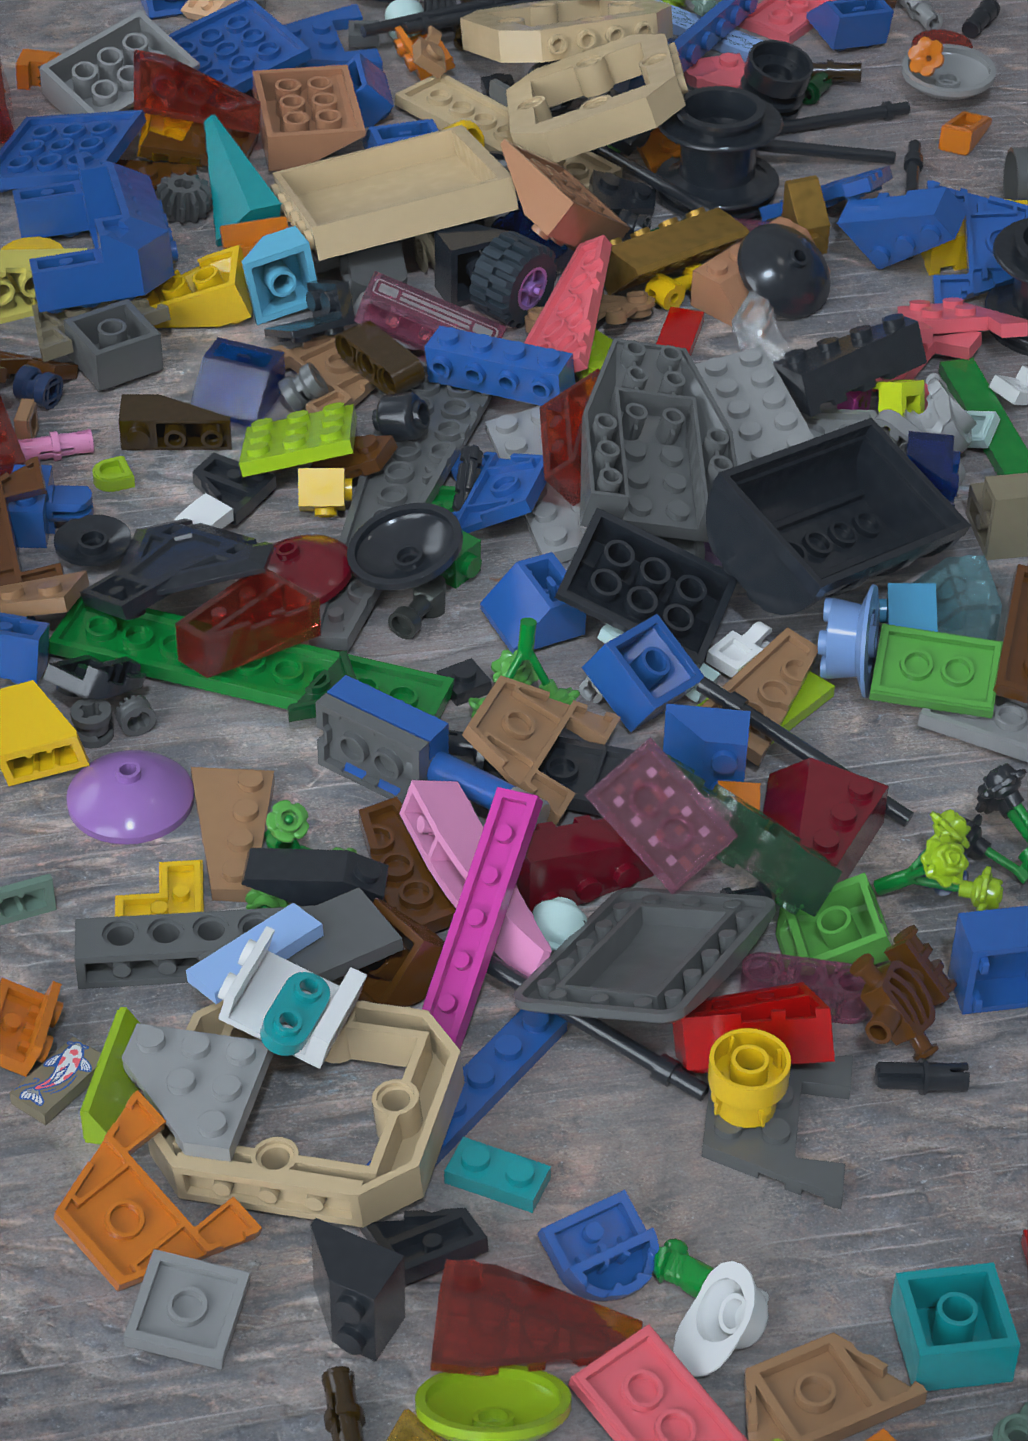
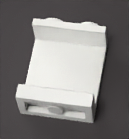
M268 926L265 927L257 942L252 939L248 940L238 960V964L242 968L237 975L231 972L227 975L218 993V998L224 1000L218 1019L260 1040V1029L264 1017L287 979L299 972H310L268 951L275 931ZM350 967L340 986L324 979L330 989V999L327 1008L304 1048L292 1056L319 1069L321 1068L359 999L367 977L366 974ZM302 990L306 994H312L309 991ZM286 1022L281 1023L286 1028H293V1026L288 1025Z

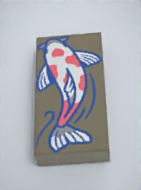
M72 1037L9 1093L11 1104L44 1125H47L89 1087L101 1053L77 1038Z

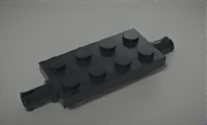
M449 729V754L473 759L475 767L508 782L462 736L463 732ZM558 736L538 770L576 793L567 807L568 810L606 816L609 810L595 793L640 755L642 751ZM667 770L686 791L689 773Z

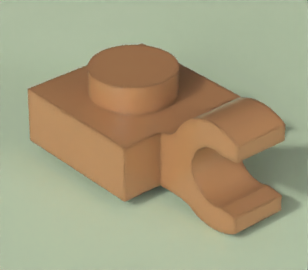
M430 25L427 37L424 39L420 36L412 45L413 59L415 64L439 79L446 71L445 53L438 46L442 33Z

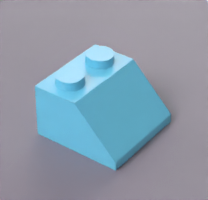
M296 226L263 236L241 261L257 325L308 308L306 303V293L308 292L306 282L317 280L310 244Z

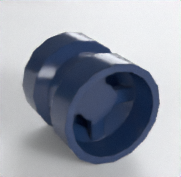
M28 364L23 365L15 375L13 394L17 399H34L37 406L48 410L53 409L61 399L64 387L63 379L57 374L51 372L42 373L37 367Z

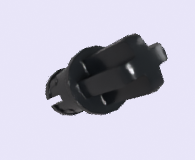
M919 1058L918 1062H879L875 1067L874 1079L875 1084L880 1089L918 1090L920 1095H926L928 1091L967 1092L970 1084V1072H964L969 1069L967 1062L937 1063L928 1062L926 1058Z

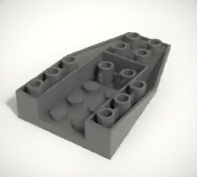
M613 338L582 415L580 526L587 527L596 508H600L655 536L709 542L706 529V507L710 491L713 487L712 483L719 472L737 466L733 431L686 348Z

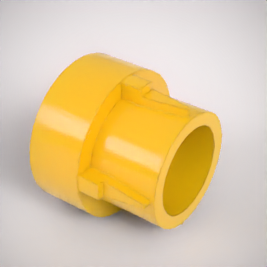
M744 1028L725 1033L715 1041L710 1050L708 1084L711 1089V1099L714 1102L715 1115L719 1114L729 1124L741 1128L765 1127V1124L774 1116L777 1102L784 1097L789 1084L791 1057L787 1047L780 1039L762 1030Z

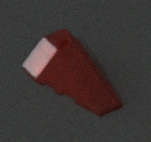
M141 50L134 51V110H143L146 114L204 124V121L210 115L215 114L225 128L259 134L261 120L260 101L168 55Z
M446 1259L439 1289L430 1371L489 1376L499 1375V1366L526 1364L529 1372L546 1370V1362L568 1359L578 1366H588L643 1328V1321L496 1264L479 1263L469 1259L461 1261Z

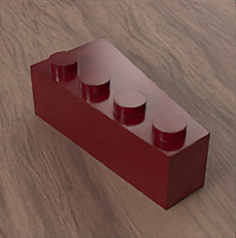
M608 811L603 819L592 820L589 815L574 817L573 824L555 826L552 821L538 823L533 831L516 885L528 909L533 913L535 906L545 900L564 897L572 900L578 906L664 872L614 815Z

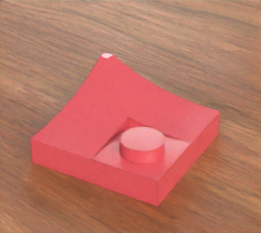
M723 53L720 56L704 57L684 72L687 84L694 88L711 86L738 88L741 77L744 75L745 63L740 53Z

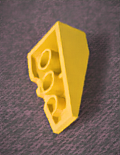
M240 245L208 254L197 260L199 266L183 274L176 270L173 277L146 295L136 297L149 300L150 307L157 308V305L160 303L169 307L171 320L153 325L155 328L220 327L230 323H241L252 315V306L241 262L244 256Z

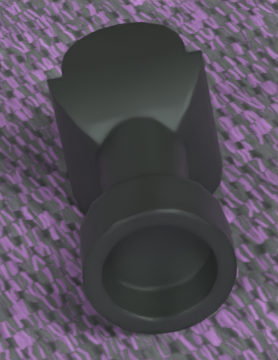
M440 575L424 585L413 588V600L409 606L398 607L388 618L389 627L394 634L403 639H411L421 629L422 617L437 618L445 613V578Z

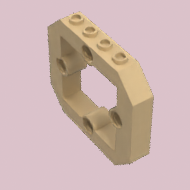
M544 0L477 10L460 18L463 50L500 63H543L562 60L636 34H665L667 39L673 37L671 4L656 0Z
M665 34L630 35L533 70L506 90L510 133L514 144L557 163L657 128L686 106L683 94L689 92L675 42L668 44ZM643 75L645 86L614 97L602 95L610 91L615 84ZM581 96L587 98L594 97L583 103L580 109L552 118L550 107Z
M224 1000L194 1012L186 1030L260 1040L218 1019ZM357 1001L328 1053L325 1062L342 1063L354 1059L406 1067L402 1079L385 1081L377 1086L372 1093V1106L379 1141L369 1166L302 1156L299 1154L297 1145L292 1140L284 1137L265 1139L258 1143L255 1148L237 1146L231 1162L184 1155L179 1148L175 1136L167 1125L147 1142L150 1155L180 1199L223 1205L234 1196L245 1209L312 1220L318 1218L325 1222L364 1228L424 1198L465 1083L461 1051L428 1010Z

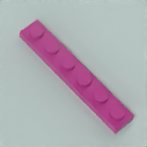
M497 787L422 1010H428L459 1050L469 1026L543 805V801L537 795Z

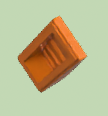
M966 111L961 112L942 125L939 149L960 155H968L990 127L992 118Z

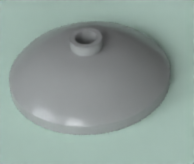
M943 44L942 55L945 59L944 64L940 68L935 69L933 75L929 77L910 70L909 64L911 59L908 54L902 62V75L914 89L930 97L948 101L966 99L983 93L993 85L997 72L994 62L985 54L969 47L954 44Z

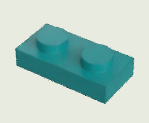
M466 1137L462 1138L444 1170L445 1184L530 1213L534 1212L551 1179V1166Z

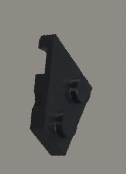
M593 170L589 180V190L617 216H619L622 209H628L635 215L645 213L652 217L655 210L656 189L642 182H633L620 178L613 173Z
M215 452L192 471L193 484L203 494L206 493L233 508L234 521L231 524L236 526L277 487L276 475L265 472L242 477L239 461Z
M466 1208L441 1209L437 1212H427L424 1210L404 1211V1220L378 1221L364 1228L360 1227L367 1240L404 1255L405 1285L489 1252L486 1234Z

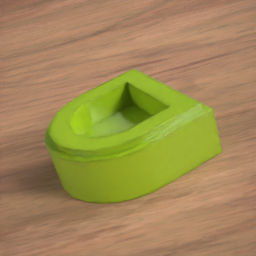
M124 455L102 460L92 469L93 483L99 490L116 492L135 487V477Z

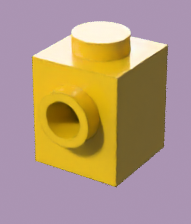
M298 468V506L300 511H315V517L320 518L337 517V511H345V501H352L353 481L352 478H345L344 468Z

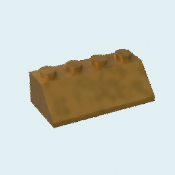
M700 207L685 215L686 219L678 222L677 217H673L658 224L659 229L650 231L649 227H645L630 235L631 239L623 242L621 237L610 240L612 248L604 285L608 294L612 295L650 281L657 273L666 275L694 263L715 257L744 239L749 230L719 207L709 211H705L704 207Z

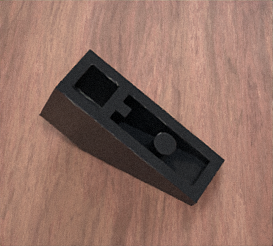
M250 848L247 853L241 885L299 906L319 905L356 888H360L373 903L375 898L380 900L384 898L389 865L349 850Z

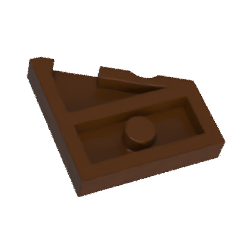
M372 434L355 436L352 454L316 461L309 468H344L345 478L352 479L357 476H366L381 471L398 446L393 436H375Z

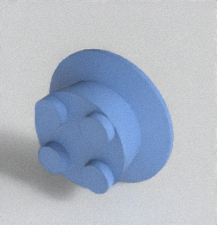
M874 584L870 586L862 604L838 598H825L823 621L827 622L826 630H820L818 637V654L822 655L820 678L856 677L863 698H868L870 695L878 646L879 592L877 585Z

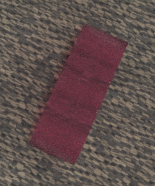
M768 952L749 954L742 962L739 993L804 982L830 1007L831 1022L857 1024L865 1020L869 1013L868 1007L860 997L865 982L860 976L854 977L849 970L852 963Z

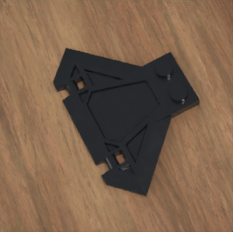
M186 518L136 529L119 569L80 591V594L87 607L124 620H133L144 615L148 607L174 592L266 573L274 546L268 542L257 543L255 538L207 524H193L192 520Z

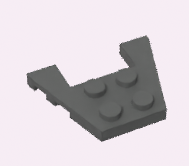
M836 1056L835 1062L791 1064L786 1094L777 1102L774 1116L763 1128L762 1126L754 1128L737 1127L723 1120L719 1114L715 1115L714 1102L711 1099V1089L709 1087L702 1157L758 1178L761 1173L784 1182L785 1189L802 1195L805 1190L823 1197L824 1205L841 1209L845 1163L797 1158L795 1154L801 1094L849 1099L853 1056Z

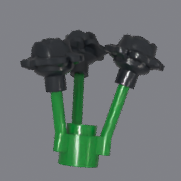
M1005 763L1003 766L999 765L991 770L983 778L984 783L977 790L979 795L975 810L978 813L984 812L985 814L999 811L1003 818L1010 819L1028 843V812L1022 804L1025 800L1018 791L1022 783L1021 780L1027 772L1025 769L1015 770L1010 764ZM977 814L973 820L963 817L966 820V824L971 827L970 832L966 836L970 847L968 849L964 848V852L968 854L973 851L982 858L986 855L1013 873L1022 884L1028 882V847L1018 856V859L1022 862L1021 866H1018L992 849V843L982 838V828L980 827L982 816L980 814Z

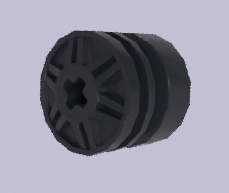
M778 40L761 41L753 45L749 51L744 67V75L741 77L738 88L749 91L771 104L779 111L783 121L796 119L805 98L804 92L808 88L813 73V62L807 53L793 44Z

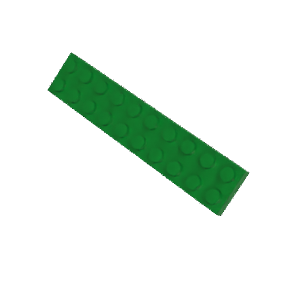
M81 596L69 609L49 638L48 647L49 654L66 658L90 655L105 662L127 656L141 665L140 672L147 673V677L287 709L290 704L297 703L306 693L305 688L322 670H328L339 658V652L150 608H147L146 613L139 618L124 620L85 606ZM348 654L358 681L440 719L452 696L454 678Z

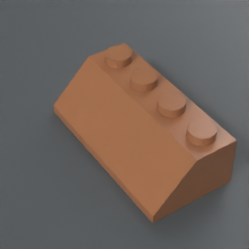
M780 216L770 222L794 228L806 235L814 243L808 230L793 223L790 219ZM741 240L693 270L690 305L744 333L773 313L760 305L752 297L742 281L737 259Z

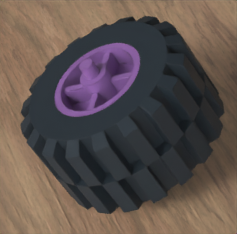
M515 231L501 233L499 237L491 240L488 247L484 248L475 264L470 285L471 303L475 305L477 311L512 328H522L525 324V316L528 315V309L544 307L554 289V283L557 278L555 253L549 247Z

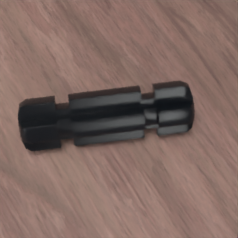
M465 445L461 449L460 461L462 462L458 467L455 492L458 494L454 495L452 508L456 512L462 508L480 475L481 469L477 467H480L482 464L483 452L477 445Z

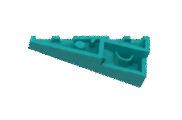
M213 114L204 121L213 205V224L215 225V243L218 247L222 246L220 227L222 225L279 217L281 203L216 115Z

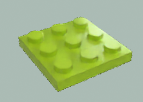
M342 402L326 405L323 407V411L308 413L307 410H300L290 413L286 419L273 421L271 418H263L254 421L246 429L239 460L242 477L352 454L357 424L354 404L344 405Z

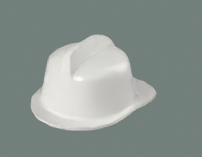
M729 1261L721 1263L712 1270L677 1330L673 1352L695 1378L708 1376L719 1369L732 1354L733 1350L752 1346L765 1331L768 1321L767 1302L769 1295L764 1290L755 1286L752 1274L743 1264Z

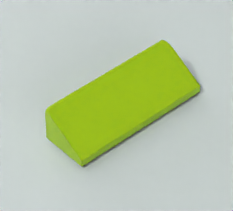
M120 1007L115 1014L80 1109L85 1143L101 1145L104 1136L112 1124L117 1121L132 1094L140 1089L130 1080V1077L124 1070L122 1061L123 1053L137 1023H140L127 1007Z

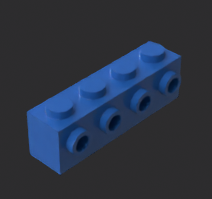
M439 326L425 345L428 381L558 410H562L575 390L572 353L445 326Z

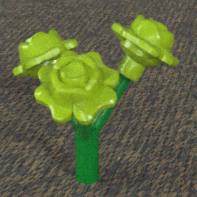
M952 809L946 810L941 814L934 811L929 814L934 822L932 824L934 835L926 841V849L908 868L874 880V888L879 896L914 884L958 892L959 897L971 899V903L976 907V911L998 909L1004 890L1001 886L1003 881L992 876L991 866H986L982 874L977 876L974 881L963 880L964 871L969 866V862L964 855V848L968 849L970 847L966 836L970 832L971 827L966 824V820L958 812Z

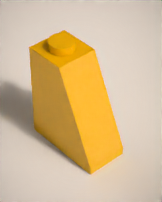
M34 680L0 689V769L8 786L90 766L89 758L77 731Z

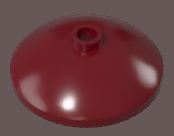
M319 534L298 535L278 541L273 544L274 551L266 573L241 578L240 592L249 608L265 615H292L318 607L336 596L351 579L353 573L347 560L348 547L335 538Z

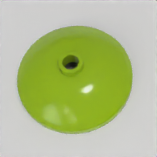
M475 1364L446 1370L426 1380L415 1394V1412L417 1417L432 1432L449 1441H536L555 1431L568 1418L572 1407L571 1392L562 1380L545 1371L514 1364Z

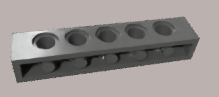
M299 906V907H300L301 909H303V910H307V909L312 908V907H314V906ZM285 907L75 919L74 959L78 989L188 983L186 970L199 962L198 955L235 940Z

